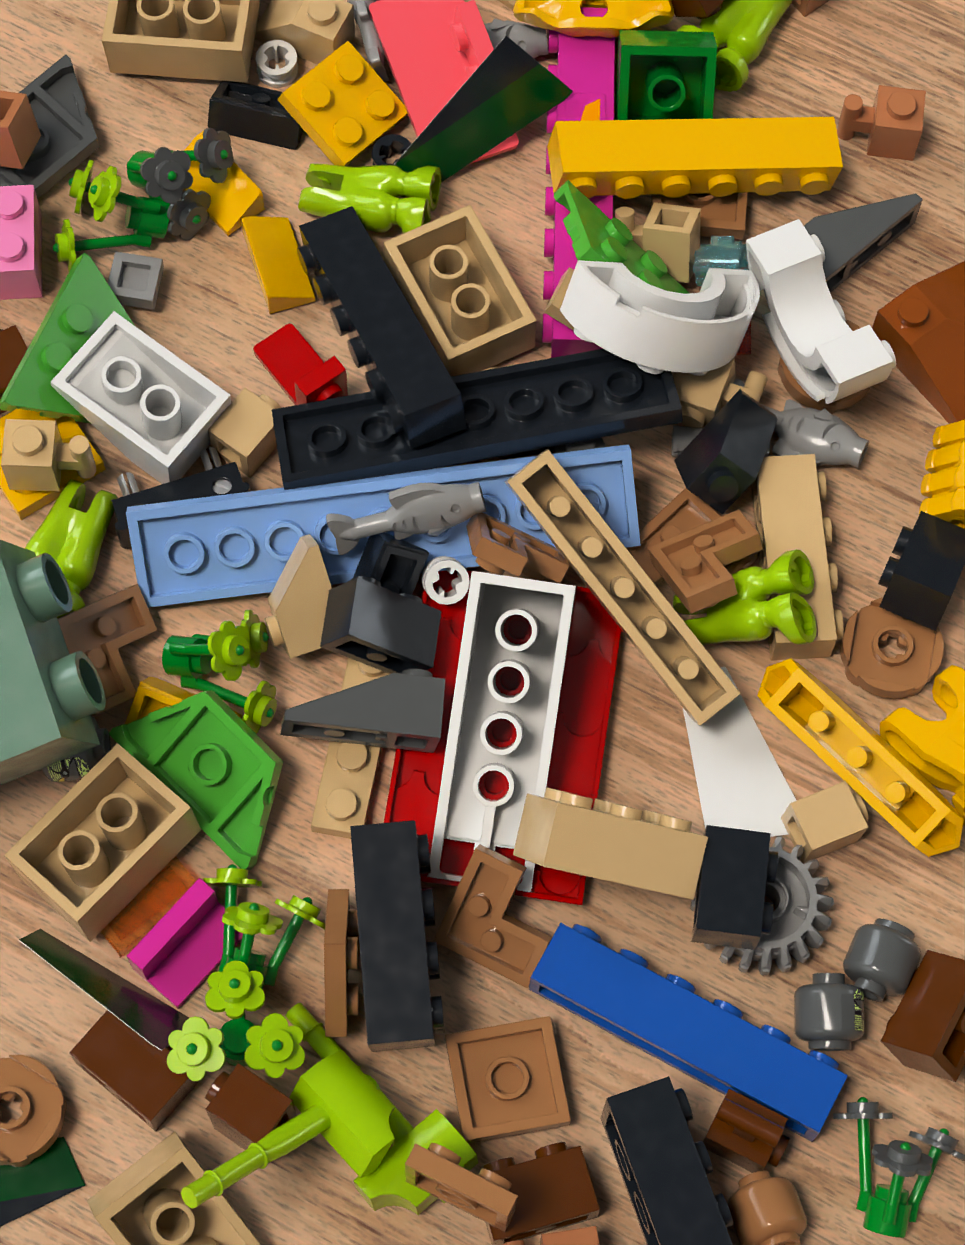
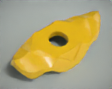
M516 0L513 9L514 17L519 21L572 37L600 36L614 38L619 37V30L646 31L669 24L674 17L671 0H598L608 10L603 17H585L582 14L581 6L590 0Z

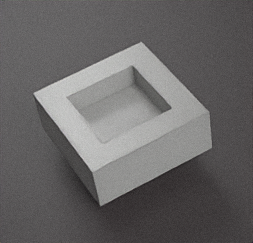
M115 251L108 285L121 305L155 309L164 271L163 259Z

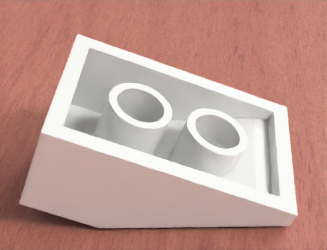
M115 311L50 382L51 386L131 462L161 484L183 477L200 457V452L204 448L207 449L210 445L208 429L231 404V395Z

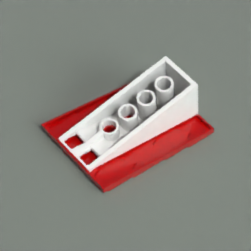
M447 570L438 571L439 580L433 583L434 590L440 586L445 592H449L453 589L451 581L458 577L457 571L455 570L453 574H450ZM466 570L470 580L469 589L463 599L457 603L449 605L439 604L431 599L426 591L423 590V604L441 611L434 666L426 670L431 672L435 678L445 679L441 738L434 753L396 749L384 823L415 820L417 835H428L431 873L421 874V881L458 887L475 848L481 844L527 867L515 895L582 905L586 876L540 866L514 856L513 851L527 793L544 797L546 787L592 798L591 808L594 806L595 798L597 799L621 629L589 588Z

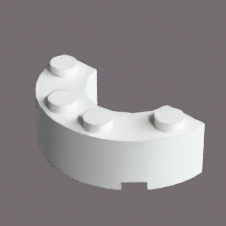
M797 219L746 240L749 270H752L760 291L764 290L771 311L762 315L766 327L790 373L810 397L816 401L825 398L826 404H829L881 383L889 377L892 369L896 367V358L890 344L886 340L880 341L870 325L852 331L847 325L841 305L837 300L832 299L823 270L825 252L819 238L815 234L809 235L801 221Z
M578 260L560 311L574 327L573 331L577 337L584 341L595 343L612 354L636 363L645 372L660 374L663 371L702 376L710 370L726 365L736 356L757 307L760 289L752 270L709 268L699 293L682 294L666 291L646 283L633 275L623 263Z

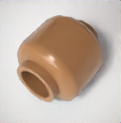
M757 1171L740 1179L738 1182L740 1189L728 1200L733 1226L740 1244L799 1245L801 1243L799 1236L806 1230L807 1218L792 1181L784 1177H770L768 1171Z

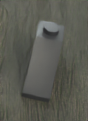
M915 193L817 216L804 225L809 235L815 234L823 246L825 252L823 270L830 293L915 224L923 201L919 195Z
M407 669L402 673H391L286 709L280 735L434 753L441 738L445 679L435 678L431 672L422 669Z

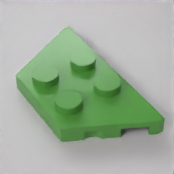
M569 180L554 192L556 202L571 212L563 219L567 233L573 241L572 247L577 260L623 263L633 275L650 285L670 292L690 294L668 273L666 264L656 253L651 250L645 252L632 240V233L623 222L617 218H608Z
M83 253L74 262L0 399L1 410L9 412L15 409L40 412V416L59 419L60 417L67 416L73 418L76 422L90 423L51 386L50 382L113 311L131 324L133 322L92 258L86 253Z
M213 690L203 691L183 699L178 704L161 708L141 719L112 728L109 735L192 808L200 828L240 869L252 870L257 864L284 761Z

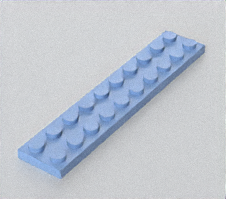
M629 444L552 454L626 548L641 546L632 454ZM537 456L434 468L284 490V487L130 506L127 507L126 517L137 584L148 608L269 593L273 591L300 537L308 534L319 545L331 585L346 583L353 578L369 537L359 539L358 544L344 555H340L337 550L336 538L327 525L326 515L331 513L341 514L357 519L387 511L392 506L389 501L390 491L417 483L444 485L479 482L486 505V512L483 513L555 547L505 483V481ZM470 518L447 529L438 536L425 533L413 534L410 537L401 539L429 552L424 567L429 561L440 556L453 557L464 568L480 566L475 561L477 557L472 555L466 526ZM394 531L385 532L395 537Z

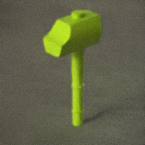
M301 1002L294 1005L286 1013L285 1017L293 1026L300 1027L302 1030V1041H307L322 1059L338 1051H343L332 1037H325L323 1023H319ZM395 1107L389 1118L390 1129L395 1137L392 1143L393 1147L387 1151L375 1172L362 1178L358 1176L353 1182L357 1191L374 1211L383 1207L399 1206L419 1215L438 1198L406 1182L405 1163L415 1143L427 1150L431 1143H436L451 1150L461 1157L458 1165L469 1171L478 1164L477 1154L437 1109L414 1128Z
M344 1051L333 1053L302 1074L289 1098L293 1100L294 1105L301 1112L299 1115L272 1130L257 1143H251L248 1149L212 1171L206 1170L202 1177L182 1189V1199L189 1208H196L214 1196H221L223 1190L257 1169L266 1168L268 1163L287 1155L319 1134L328 1141L360 1178L370 1175L377 1170L395 1139L389 1124V1118L395 1106L381 1092L378 1083L370 1075H365Z

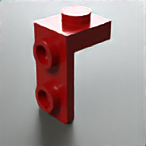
M286 324L253 347L256 358L294 405L348 396L347 373L344 366L335 355L323 362L293 324Z

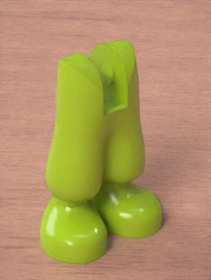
M724 0L721 10L709 18L702 19L699 28L694 25H682L676 31L713 32L717 50H719L716 61L715 88L728 92L737 91L748 79L749 69L747 65L751 64L761 53L772 30L793 0Z
M310 164L305 179L312 187H306L301 191L298 208L302 212L324 217L352 206L366 230L382 233L390 230L393 225H398L404 234L431 222L430 211L436 209L440 196L441 170L439 167L429 165L417 168L412 172H406L395 165L350 167Z
M72 479L66 484L47 517L25 547V549L35 552L36 556L43 553L51 555L66 578L72 597V610L57 618L85 606L79 594L89 586L94 576L101 545L114 512L111 500L118 498L116 494L100 490L94 497L87 513L80 510L85 499L86 486L84 483Z
M796 549L783 553L768 569L753 566L731 574L734 578L737 594L720 601L711 608L701 609L690 614L677 595L673 596V608L676 612L687 615L707 613L706 617L684 620L702 645L723 642L761 641L768 638L775 627L789 641L797 645L811 643L816 637L817 627L814 613L808 602L801 597L802 595L811 594L814 588L813 570L806 554L801 550ZM772 594H782L767 601Z

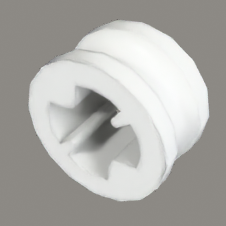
M283 40L267 41L260 46L256 52L257 73L259 79L265 85L281 88L294 82L298 75V58L295 48ZM275 59L276 63H278L279 59L285 60V67L279 69V66L276 65L275 69L269 68V61Z
M435 557L426 564L422 571V587L430 598L439 604L449 605L457 603L468 592L470 584L469 574L464 566L453 557ZM446 568L450 574H453L455 570L458 574V577L451 581L453 589L449 592H445L440 586L436 590L433 588V583L439 580L438 571Z

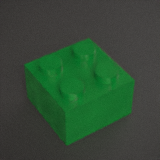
M619 30L615 120L713 119L717 44L714 33Z

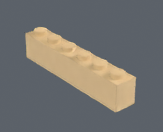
M548 449L544 450L505 481L506 485L694 722L701 726L741 694Z

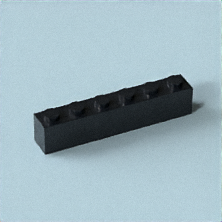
M351 206L300 225L299 229L303 246L297 247V254L306 275L314 273L316 276L313 278V282L323 305L329 303L332 305L333 308L330 309V313L340 336L348 334L350 339L347 340L350 354L357 368L366 367L368 372H365V377L375 400L383 398L386 403L383 405V410L391 431L394 434L401 431L410 449H414L467 428L460 391L354 208Z

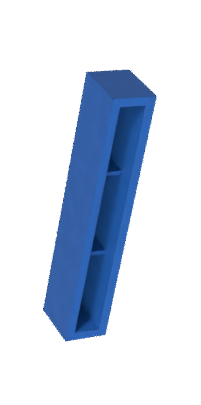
M563 923L559 924L530 977V991L726 1095L728 1089H731L788 1118L784 1126L785 1128L811 1142L814 1141L820 1133L848 1076L838 1070L839 1064L834 1059L815 1050H811L807 1054L790 1045L791 1038L772 1026L762 1025L760 1029L742 1019L743 1013L730 1003L715 999L711 1003L694 994L696 988L681 977L668 974L664 978L647 969L648 962L634 952L621 949L617 953L600 944L601 937L587 927L574 924L570 928Z

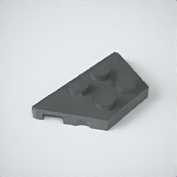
M66 54L19 92L27 94L41 133V137L24 169L0 166V186L34 185L37 199L99 149L97 136L89 117L71 58Z

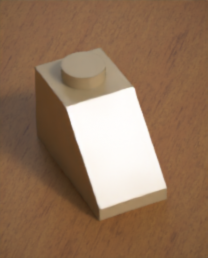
M271 0L257 23L255 39L263 43L271 40L286 41L295 48L297 57L318 65L345 42L349 41L352 43L355 37L354 6L343 0Z
M310 534L300 537L268 598L272 616L264 618L273 646L282 645L290 659L322 648L320 643L329 590L332 589L319 545Z

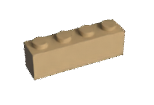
M815 454L766 456L762 461L757 478L751 484L755 527L759 533L763 548L759 553L760 567L768 569L778 557L787 551L797 549L806 554L813 570L814 588L811 594L802 595L801 597L811 606L817 627L814 641L802 645L794 644L778 628H773V632L768 637L770 661L787 660L790 658L830 657L836 641L843 638L844 627L842 612L840 609H833L832 593H836L838 588V575L836 564L828 563L826 547H830L832 544V525L830 517H822L820 501L826 500L827 493L824 471L817 472ZM772 594L767 601L782 594Z

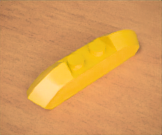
M792 658L766 668L757 695L764 706L835 773L846 781L853 790L906 840L928 857L959 848L964 821L962 816L922 774L847 704Z

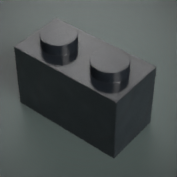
M921 511L914 528L911 529L903 526L892 551L893 554L901 557L900 560L890 556L878 584L886 587L887 590L879 607L936 631L965 565V529Z
M364 576L354 577L350 581L329 590L320 647L389 674L402 673L407 669L428 670L434 666L441 611L423 604L422 599L418 596L405 593L398 594L383 588L376 579Z
M711 825L706 826L704 836H707L708 839L697 883L691 942L755 950L761 934L770 935L773 903L764 902L766 882L775 883L778 866V851L769 850L771 833Z

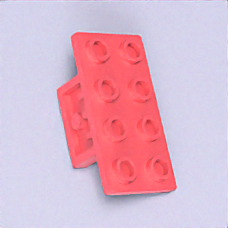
M379 0L369 5V14L417 137L494 50L475 0L468 2L464 0ZM514 133L470 164L516 149L519 144L517 134Z

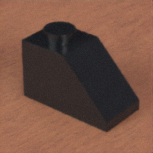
M740 389L674 460L686 489L723 514L757 478L778 420L776 415Z

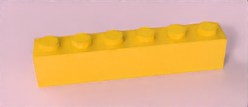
M834 117L556 121L547 145L553 193L569 180L587 198L617 195L619 198L631 199L640 195L663 194L666 197L677 198L686 194L710 193L712 196L723 197L733 193L756 192L758 195L769 196L779 192L801 191L807 195H815L824 191H830L843 168Z

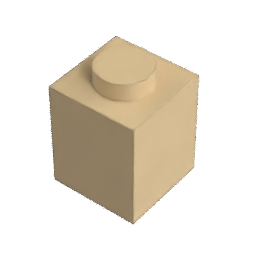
M244 388L208 429L211 447H215L218 455L228 463L236 462L238 470L250 478L277 447L271 410L281 408L280 405L265 394H261L258 397L247 388Z
M846 781L790 803L781 816V820L794 847L802 845L804 848L800 858L803 864L858 842L868 829L866 822L869 819L867 808L862 798L857 793L852 794Z

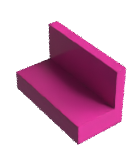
M198 878L126 956L132 969L177 1009L187 1001L220 965L223 954L224 923L222 922V916L225 912V907L218 902L215 891L202 879ZM235 931V947L241 942L243 933Z

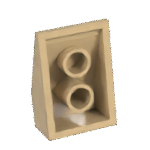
M175 1131L87 1200L95 1219L116 1245H261L223 1193L221 1196L210 1198L196 1208H189L184 1203L181 1196L182 1189L202 1177L205 1170Z

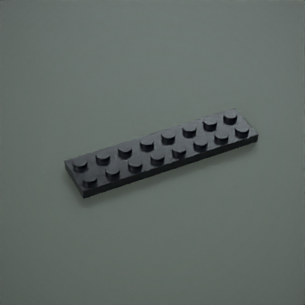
M605 349L452 376L451 378L461 393L467 428L414 449H410L401 431L395 434L391 431L383 410V405L386 403L383 398L375 400L371 392L271 410L284 490L434 469L683 422L682 407L671 371L651 374L640 369L636 363L623 359Z

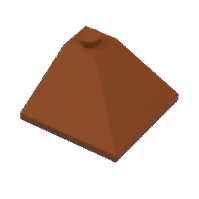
M965 261L905 290L877 311L872 327L880 341L886 340L890 344L896 358V367L949 424L965 420Z

